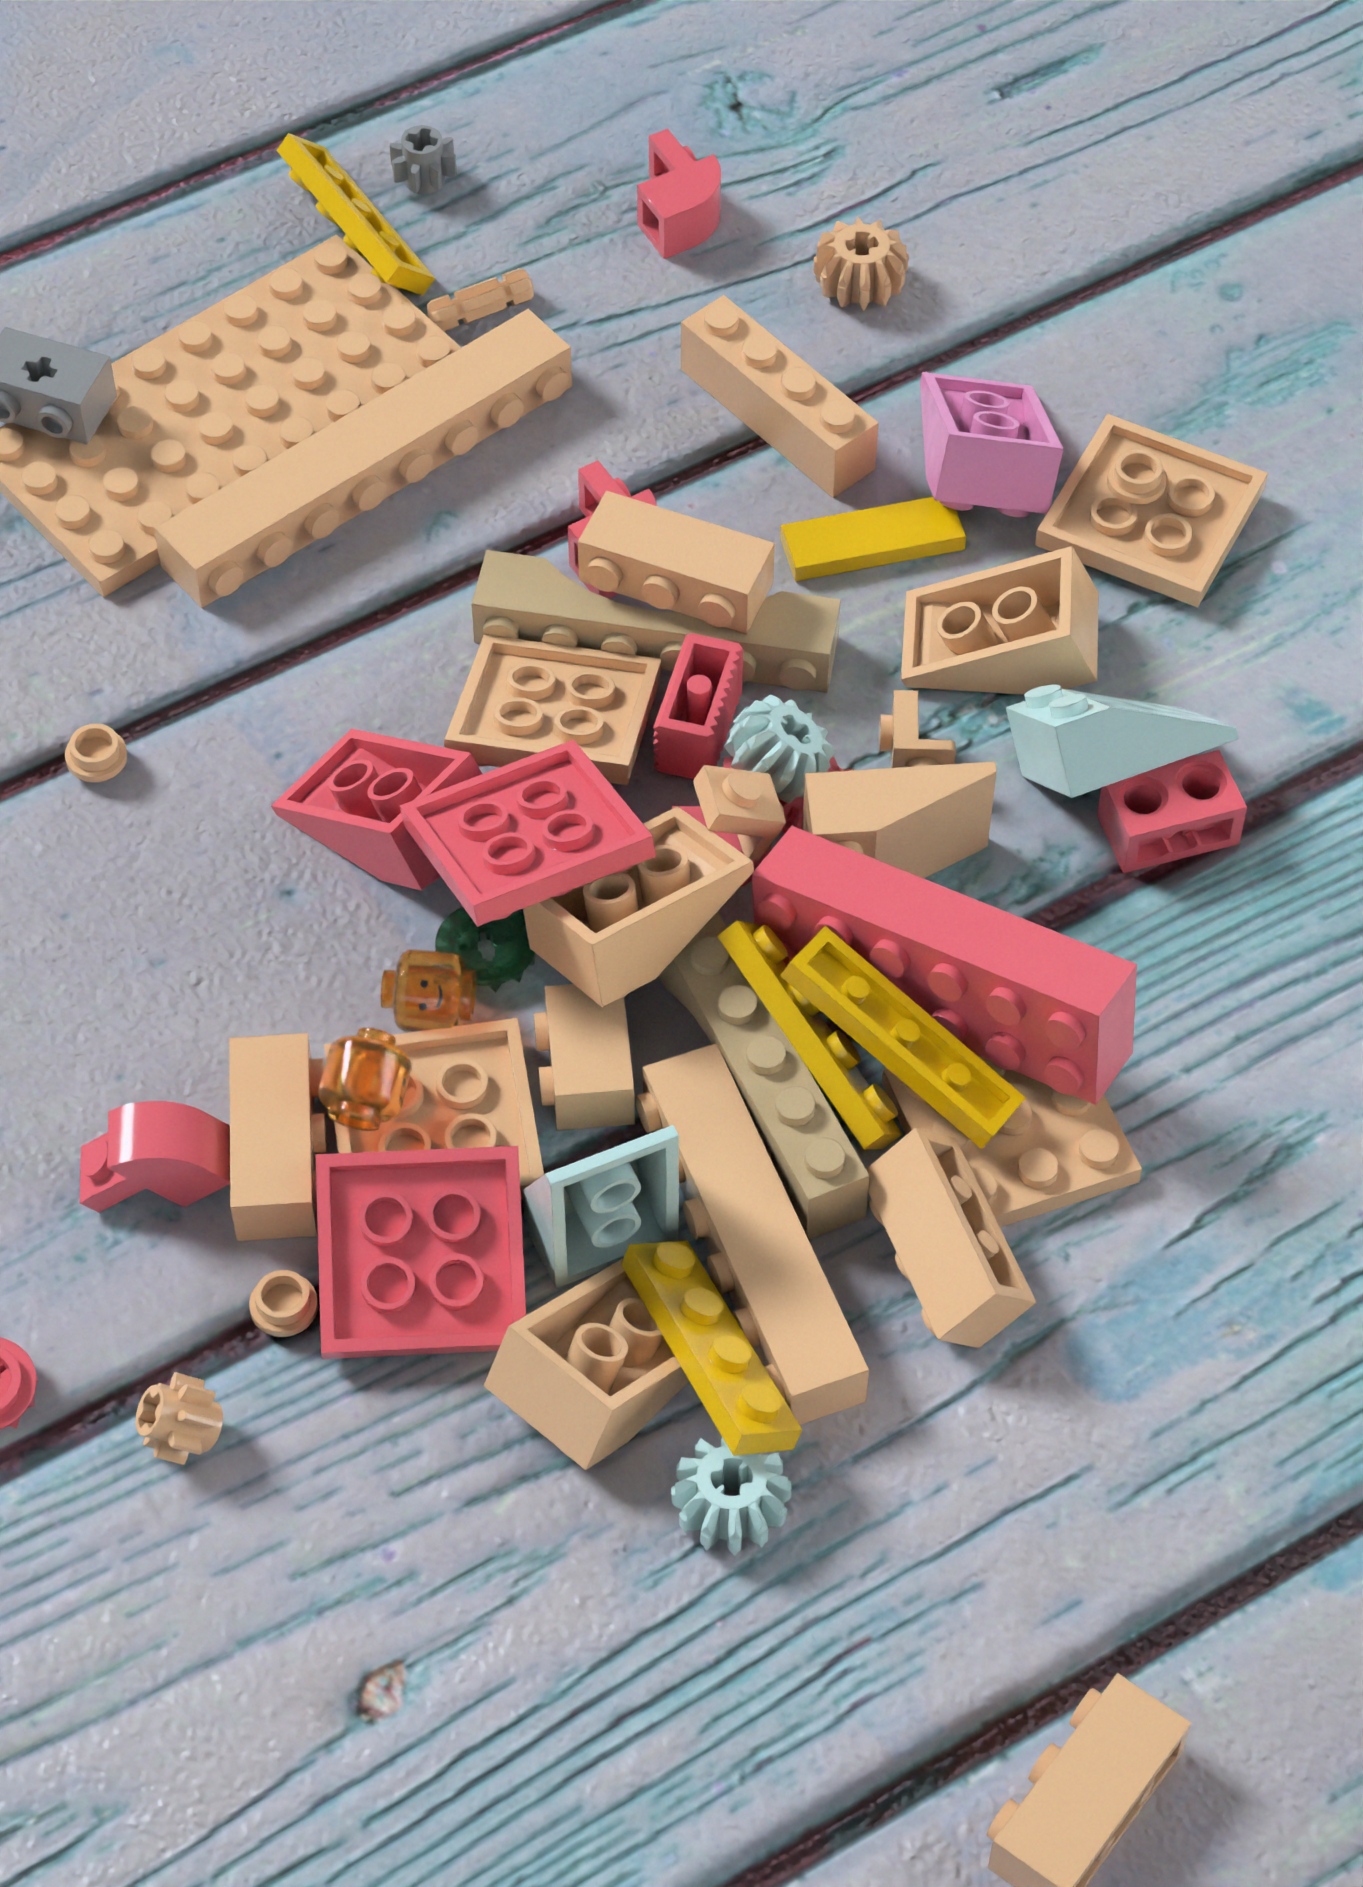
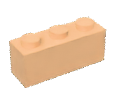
M606 490L578 540L579 581L590 584L602 591H612L647 602L659 609H669L704 620L715 627H726L747 634L773 584L775 543Z
M308 1033L229 1038L230 1208L237 1241L317 1236L315 1153H327V1128L325 1113L314 1114V1098L326 1097L324 1058H312Z
M915 1127L866 1169L870 1175L868 1193L871 1197L869 1201L870 1209L875 1218L885 1227L897 1252L895 1254L896 1264L901 1273L911 1282L923 1307L921 1310L922 1319L926 1327L938 1340L980 1348L1037 1303L956 1138Z
M1119 1673L1114 1676L1103 1693L1094 1688L1090 1689L1070 1719L1069 1725L1075 1728L1069 1739L1062 1748L1054 1743L1049 1744L1033 1766L1028 1780L1034 1786L1020 1804L1013 1799H1009L992 1821L986 1834L987 1837L993 1840L988 1869L1014 1887H1086L1182 1754L1191 1722Z

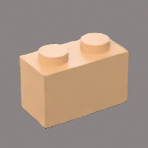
M574 984L545 986L546 1012L533 1013L536 1051H549L550 1066L539 1067L540 1095L542 1106L554 1105L557 1131L635 1124L634 1081L624 997L601 1007Z

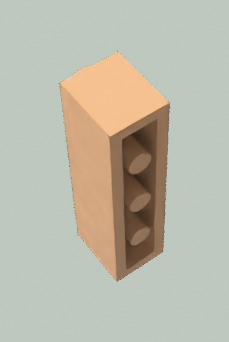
M725 295L681 321V370L832 498L876 469L879 422Z

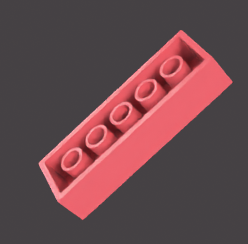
M794 826L789 828L751 874L754 923L758 924L759 927L763 925L768 926L781 940L788 953V956L783 959L786 966L826 926L974 1054L992 1061L1002 1069L1013 1070L1049 1085L1059 1093L1072 1095L1096 1105L1133 1054L1137 964Z

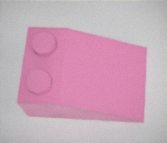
M922 372L920 390L925 471L934 500L955 510H971L974 505L994 507L999 512L1012 517H1027L1030 515V512L1047 514L1051 506L1064 448L1033 386Z

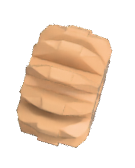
M858 216L853 225L836 221L832 232L821 233L820 241L817 244V255L814 257L813 272L816 275V282L820 283L823 297H837L841 308L850 303H857L865 311L868 303L874 302L886 307L891 295L901 293V288L905 283V271L908 270L909 255L906 253V245L902 244L900 240L899 230H885L881 219L871 225L863 224Z

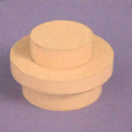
M1131 449L1120 454L1117 460L1111 464L1107 476V485L1111 493L1121 501L1130 504H1147L1155 501L1163 494L1167 481V475L1160 459L1152 452L1143 449Z
M97 723L88 724L77 729L72 734L65 749V760L68 770L76 778L86 782H102L115 777L126 765L128 756L125 742L121 736L109 726Z
M277 1270L265 1275L255 1286L250 1296L249 1307L253 1322L260 1330L272 1336L287 1337L302 1332L313 1322L318 1310V1300L314 1287L306 1278L290 1270Z

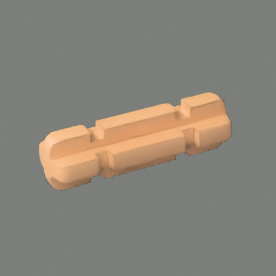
M518 268L502 274V281L498 282L497 277L455 291V298L450 299L449 295H444L431 300L427 304L428 318L445 332L459 327L458 321L461 319L467 324L507 309L506 303L511 302L512 306H516L530 301L534 297V286L526 270Z

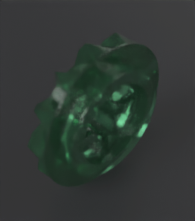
M461 907L452 912L443 921L435 939L436 959L442 965L447 979L456 978L462 981L469 992L478 985L489 986L496 993L502 983L510 980L520 983L527 967L535 965L536 953L530 949L525 917L519 910L506 918L493 920L477 927L464 907ZM485 932L486 939L490 940L492 947L495 948V957H492L493 960L491 961L483 958L482 953L478 951V942L481 941L480 933Z

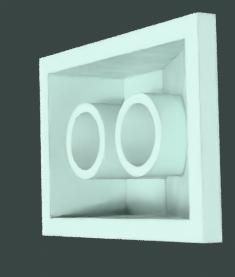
M1045 685L1029 690L1024 694L1025 701L1006 707L1022 777L1070 798L1239 739L1236 727L1184 708L1061 689L1060 685Z
M674 1125L548 1172L522 1191L524 1225L555 1288L585 1278L611 1266L624 1258L629 1244L678 1241L679 1135Z

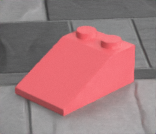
M350 729L271 807L277 816L379 880L422 891L427 885L438 880L440 875L405 828L400 805L479 776L482 772L472 753Z

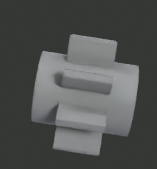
M419 125L411 127L403 133L401 143H390L389 145L393 181L395 183L404 181L406 187L413 193L431 194L442 190L445 176L456 177L457 175L453 138L446 137L442 139L441 133L431 126Z

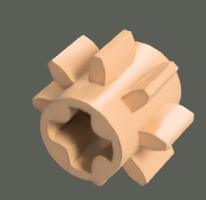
M174 1372L170 1386L158 1383V1385L150 1386L143 1394L136 1412V1429L139 1435L145 1437L143 1445L154 1448V1458L185 1465L189 1452L200 1455L202 1452L209 1451L216 1443L222 1428L223 1411L221 1405L213 1401L216 1396L215 1391L204 1389L205 1380Z

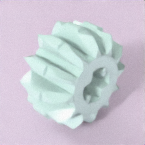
M771 694L763 701L755 700L750 707L746 706L734 720L735 724L729 730L730 737L724 745L727 752L734 757L731 764L733 769L770 774L777 796L788 804L797 797H804L805 773L827 772L831 767L829 761L835 753L831 744L825 740L828 731L814 723L812 713L805 714L800 711L792 699L783 703L778 697Z
M723 1437L721 1439V1447L718 1448L700 1438L698 1444L695 1445V1458L681 1457L676 1467V1477L679 1482H676L675 1486L671 1488L672 1504L676 1509L682 1510L679 1513V1525L684 1533L701 1530L700 1543L706 1551L715 1545L719 1539L727 1540V1547L734 1557L741 1550V1542L745 1537L762 1548L764 1543L768 1541V1527L781 1528L785 1523L787 1508L783 1504L787 1503V1500L791 1498V1481L788 1480V1477L781 1475L783 1472V1460L780 1458L779 1452L762 1456V1453L733 1456ZM729 1489L738 1490V1495H724V1491Z

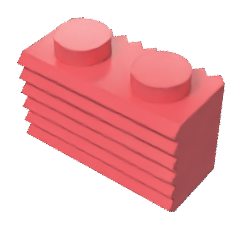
M694 633L685 636L653 727L655 730L653 735L655 738L653 745H655L653 750L655 753L653 758L655 763L653 767L659 772L694 779L703 765L717 766V761L720 760V752L723 751L724 742L727 741L730 724L733 723V714H736L739 696L742 695L743 648L739 643Z

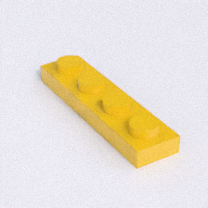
M288 133L276 151L291 167L288 173L291 179L315 196L318 200L315 205L317 210L325 218L340 226L345 232L343 237L345 244L369 261L373 266L371 274L377 276L381 283H388L398 290L402 288L423 296L436 278L325 147Z
M736 920L718 934V939L863 1149H884L903 1135L893 1121V1118L898 1115V1111L890 1097L879 1085L874 1083L869 1086L855 1066L861 1062V1058L850 1040L839 1030L832 1033L819 1014L820 1010L780 976L787 967L783 959L788 956V953L778 936L766 925L759 927L758 924Z
M824 926L789 962L780 975L979 1148H984L1026 1099L1025 1096L828 927Z
M667 1241L629 1244L621 1265L732 1455L794 1450L802 1432L801 1426L689 1242Z

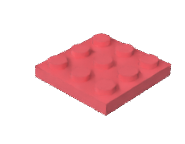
M574 739L400 805L405 828L477 927L493 920L506 918L513 912L551 897L562 896L574 888L610 874L623 872L633 865L656 857L653 835Z
M518 1146L315 1154L322 1359L498 1351L508 1326L526 1316Z

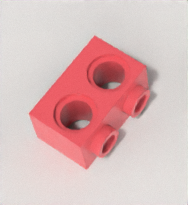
M1220 750L1200 755H1192L1101 787L1097 817L1122 872L1127 873L1238 845L1241 839L1247 806Z

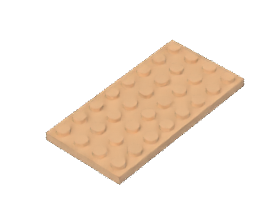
M336 234L111 363L117 397L88 444L66 438H55L45 432L14 423H7L0 427V493L104 598L160 564L154 527L462 347L393 285L381 283L377 276L371 274L373 267L356 251L350 249Z

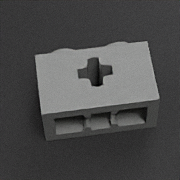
M4 327L0 333V422L14 423L45 432L55 438H66L88 444L117 397L110 356Z

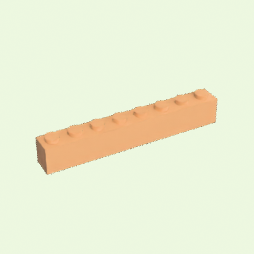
M526 309L154 527L160 566L201 608L222 596L230 595L243 583L271 567L280 565L290 555L317 539L327 537L340 525L364 511L375 508L382 500L410 483L422 480L430 471L457 455L467 453L475 444L502 428L512 426L522 416L547 401L560 397L567 389L572 387L571 347L532 311Z

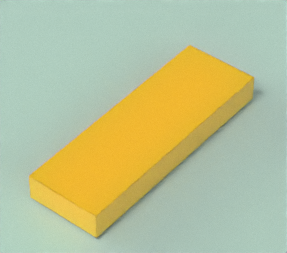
M934 497L780 525V540L795 582L965 550L966 535L957 511L942 505L939 501L934 500Z

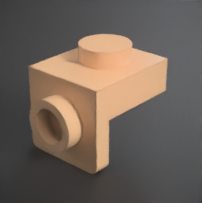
M893 691L892 715L880 714L879 751L891 752V768L955 764L956 745L953 740L919 739L918 691Z
M703 765L693 780L708 830L737 834L743 854L749 859L759 860L774 838L780 834L782 827L786 823L784 810L778 800L770 774Z

